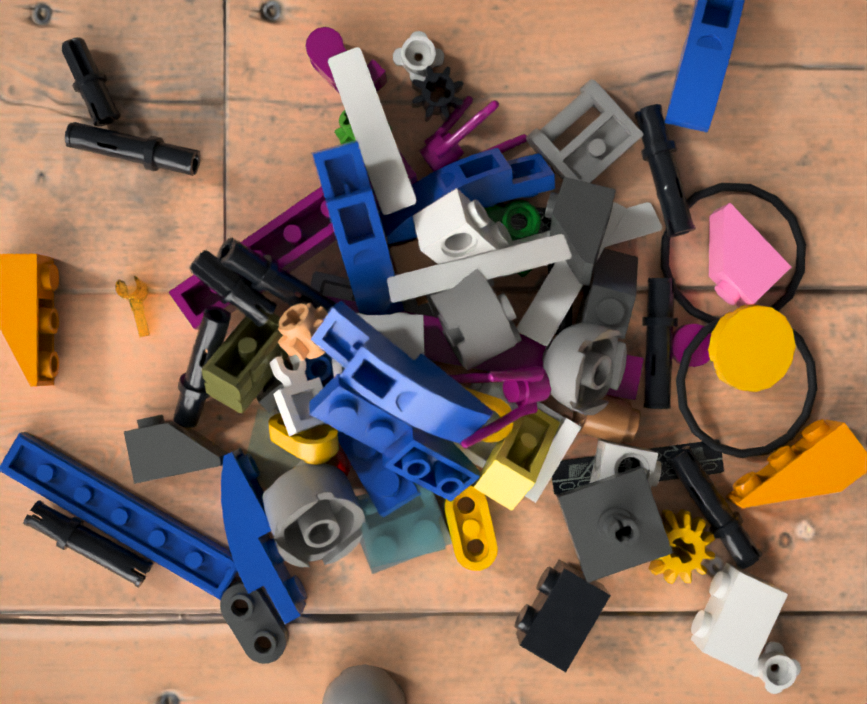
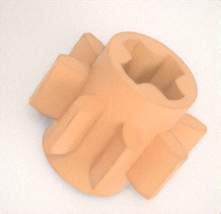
M311 303L307 305L297 304L290 307L284 312L279 321L278 330L283 336L278 340V344L290 357L295 354L301 360H305L306 357L309 359L320 357L325 351L310 339L328 313L322 306L315 309Z

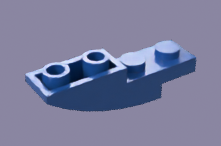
M695 0L664 123L708 132L728 67L745 0Z
M358 140L312 152L359 313L365 315H391L404 311L402 301L393 303L390 299L387 279L395 276Z
M499 148L473 154L446 165L412 184L411 186L416 197L415 204L387 215L380 211L379 217L388 244L409 242L417 238L413 215L455 189L462 192L471 202L477 200L483 208H488L500 202L521 197L530 198L539 193L554 190L555 174L540 153L508 161Z
M342 301L332 307L310 339L345 368L339 376L342 381L380 408L425 432L461 444L462 440L480 430L494 413L421 353L413 360Z
M326 352L318 358L309 359L306 357L305 375L307 380L319 377L324 388L334 378L332 357ZM337 429L338 441L380 516H387L421 495L414 482L383 466L381 452Z
M339 373L309 401L311 416L381 452L384 467L450 502L480 478L478 468L452 441L425 432L380 408L339 378L341 375Z
M238 448L224 456L221 475V505L229 549L247 593L249 594L264 586L284 624H287L301 616L306 606L304 600L307 599V593L300 579L296 575L291 577L283 563L285 560L278 552L274 538L270 539L268 535L271 528L264 509L262 498L264 490L257 479L261 475L258 465L249 453L244 455L241 448Z

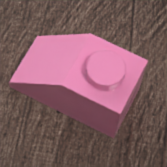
M728 203L715 210L709 216V277L717 284L715 286L717 294L728 304H736L738 307L754 304L791 266L731 203Z

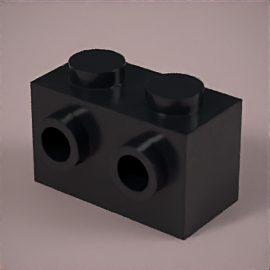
M559 559L554 568L547 567L541 575L536 587L540 591L532 606L526 604L522 608L514 627L518 629L516 635L519 646L560 670L567 672L611 595L603 584L596 580L587 583L582 572Z

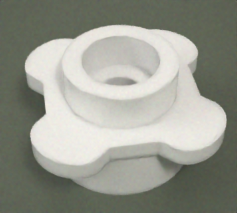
M416 31L404 42L402 48H397L394 51L393 61L396 66H402L410 74L412 82L414 79L424 82L426 79V68L428 66L432 69L440 67L444 62V53L441 49L435 48L424 32ZM416 54H421L423 56L421 61L415 60L414 57Z
M771 641L766 644L765 651L759 656L751 675L760 677L765 683V689L769 693L778 694L794 683L796 676L801 671V666L796 659L789 658L784 653V648L779 642ZM773 664L778 665L776 671H771V666Z

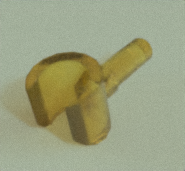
M134 276L136 290L128 295L126 283L118 279L115 284V290L121 298L130 303L139 338L149 336L150 333L143 309V301L148 296L147 284L137 276Z

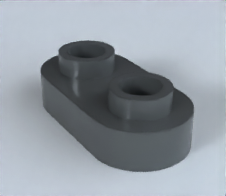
M242 580L233 583L221 598L220 610L222 616L251 660L261 664L276 661L283 654L288 643L286 626L261 587L248 594ZM235 600H245L249 607L248 611L241 612L237 610ZM260 636L269 638L272 644L271 647L262 648L258 644L257 638Z

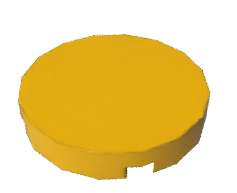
M754 304L739 306L741 308L726 313L718 321L711 333L708 349L710 361L714 362L715 373L721 381L738 390L758 392L771 388L786 374L792 364L795 351L794 333L786 317L774 308Z

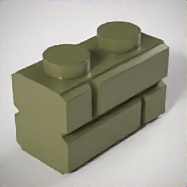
M255 305V308L269 319L262 326L258 327L251 319L245 316L201 369L203 379L205 380L206 393L242 414L274 375L269 363L279 356H282L284 362L289 356L278 344V340L283 336L278 330L281 317L274 313H265L257 305Z

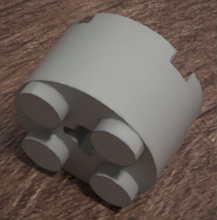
M478 269L462 279L454 288L426 295L435 318H438L441 323L442 332L447 342L466 370L480 365L522 341L512 321L516 318V315L509 300L503 293L496 296L491 289L494 286L493 279L486 280Z
M302 460L296 468L280 476L263 494L265 513L278 552L285 561L294 566L310 567L308 562L323 560L324 565L334 563L349 554L359 544L363 536L361 527L363 521L365 522V515L347 476L342 470L333 465L325 463L314 465Z

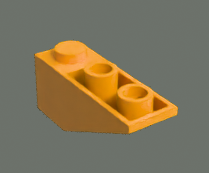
M0 254V330L30 387L54 385V377L57 376L59 371V357L57 352L54 351V334L57 333L59 328V314L57 309L54 308V291L57 290L59 285V272L57 266L54 265V258L40 254Z
M820 419L807 426L802 431L803 438L791 447L786 445L774 451L767 459L769 463L757 473L752 471L740 477L733 484L734 490L726 495V498L730 502L746 508L842 492L867 473V451L845 422Z

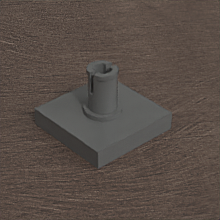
M641 466L556 495L587 583L673 554L644 468Z

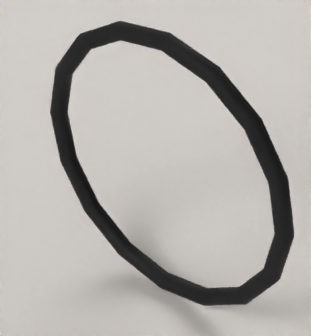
M719 183L692 194L687 199L689 209L698 200L722 191L749 192L770 202L788 221L797 245L796 271L786 293L771 306L776 311L782 309L794 297L805 273L806 243L796 216L776 195L752 184ZM666 228L661 238L660 267L664 278L674 279L669 267L671 237L667 236ZM675 283L674 298L690 315L709 324L718 319L695 308L678 290Z
M718 318L701 328L683 352L676 377L679 409L691 432L716 452L738 458L770 454L793 440L810 417L818 390L815 360L803 337L793 329L795 343L806 363L808 392L802 413L786 434L766 446L741 450L717 443L699 428L688 408L685 378L692 354L705 337L714 330L720 320Z

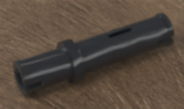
M654 104L640 109V111L635 112L634 116L637 119L639 129L644 134L642 136L644 149L641 151L643 160L649 163L656 194L667 228V236L669 238L677 237L694 231L696 227L692 221L674 152L677 151L676 143L669 138L667 127L664 123L662 105Z
M78 122L69 123L65 131V144L67 147L140 163L147 170L157 171L161 168L193 176L199 169L201 157L199 150L164 143L161 137L151 135L146 139Z
M228 238L218 251L217 260L246 278L250 287L257 291L266 290L291 307L297 304L307 305L311 303L315 309L322 306L329 313L332 307L337 304L307 283L279 267L277 259L270 255L262 256L234 238ZM296 291L301 294L300 298L295 295Z
M648 278L647 317L642 318V326H647L644 408H671L673 326L678 327V318H673L675 279Z
M209 306L205 309L187 371L180 376L178 382L180 395L173 420L182 427L194 428L197 426L205 401L210 398V395L206 393L205 380L203 379L201 369L224 343L231 314L221 307Z
M684 446L672 453L666 459V462L672 467L690 497L711 525L709 527L710 533L714 535V538H720L739 569H745L754 565L759 560V557L762 556V552L756 547L742 526L744 520L739 512L731 510L714 482L691 451L690 446Z
M38 500L30 509L35 514L32 516L27 514L23 524L25 526H30L57 541V547L62 550L69 548L135 584L134 586L138 588L147 577L144 574L149 573L154 564L83 525V520L77 517L71 519L44 504L41 500Z

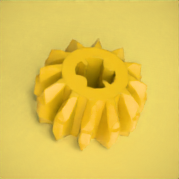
M669 509L663 510V526L670 546L676 547L672 542L677 538L684 541V546L678 545L681 551L676 554L673 553L651 561L648 569L655 576L663 573L664 580L667 583H674L678 575L685 583H691L692 570L695 569L702 575L707 574V569L701 562L703 559L711 560L715 558V553L706 548L707 545L715 541L714 535L703 531L706 522L700 517L692 519L691 513L686 509H681L676 518Z

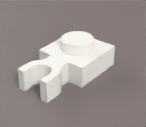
M296 354L289 357L294 368L293 371L285 367L282 356L274 358L269 363L274 376L284 386V388L278 390L273 395L289 436L326 424L311 416L309 411V401L323 389L320 378L308 381L305 375L306 361L301 360Z

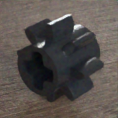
M428 66L424 82L416 79L412 82V88L421 93L420 96L412 100V107L418 108L422 106L426 111L425 121L427 122L431 119L432 115H441L442 120L448 122V110L450 107L461 109L463 101L455 97L454 94L462 90L464 83L463 81L453 83L449 77L450 67L448 66L444 69L443 73H434L433 69ZM437 87H441L444 89V96L438 100V103L431 101V92H434Z

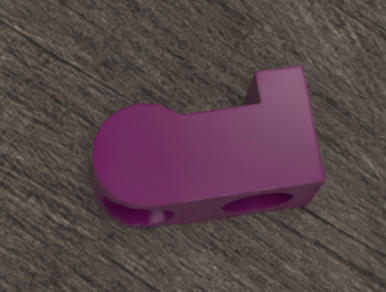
M329 27L317 28L310 33L306 40L307 55L314 69L339 93L328 64V59L347 50L345 49L342 37L336 30ZM372 59L367 64L375 89L378 92L387 83L386 71Z

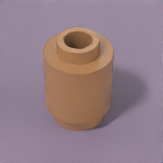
M606 395L603 397V400L609 403L595 415H583L576 411L573 412L572 422L578 423L581 426L578 433L620 444L622 441L628 443L633 441L641 416L640 410L632 408L630 402Z

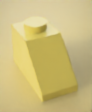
M539 409L537 413L525 415L514 421L509 435L503 440L498 441L488 456L474 488L508 509L513 510L535 484L560 422Z

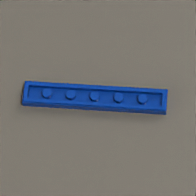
M27 432L18 434L0 465V472L221 600L224 592L230 587L238 573L229 550Z

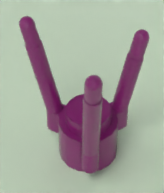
M467 96L463 100L461 109H455L450 114L448 122H444L434 134L424 141L426 145L419 150V153L433 172L459 160L458 158L464 152L458 142L499 107L497 100L490 102L451 135L448 133L449 130L473 102V98ZM522 134L484 151L499 148L501 153H504L527 142V135Z
M533 366L513 371L449 375L459 384L503 382V392L506 399L518 405V408L462 440V447L469 448L525 415L537 413V402L547 400L551 392L549 378L545 369L541 366Z

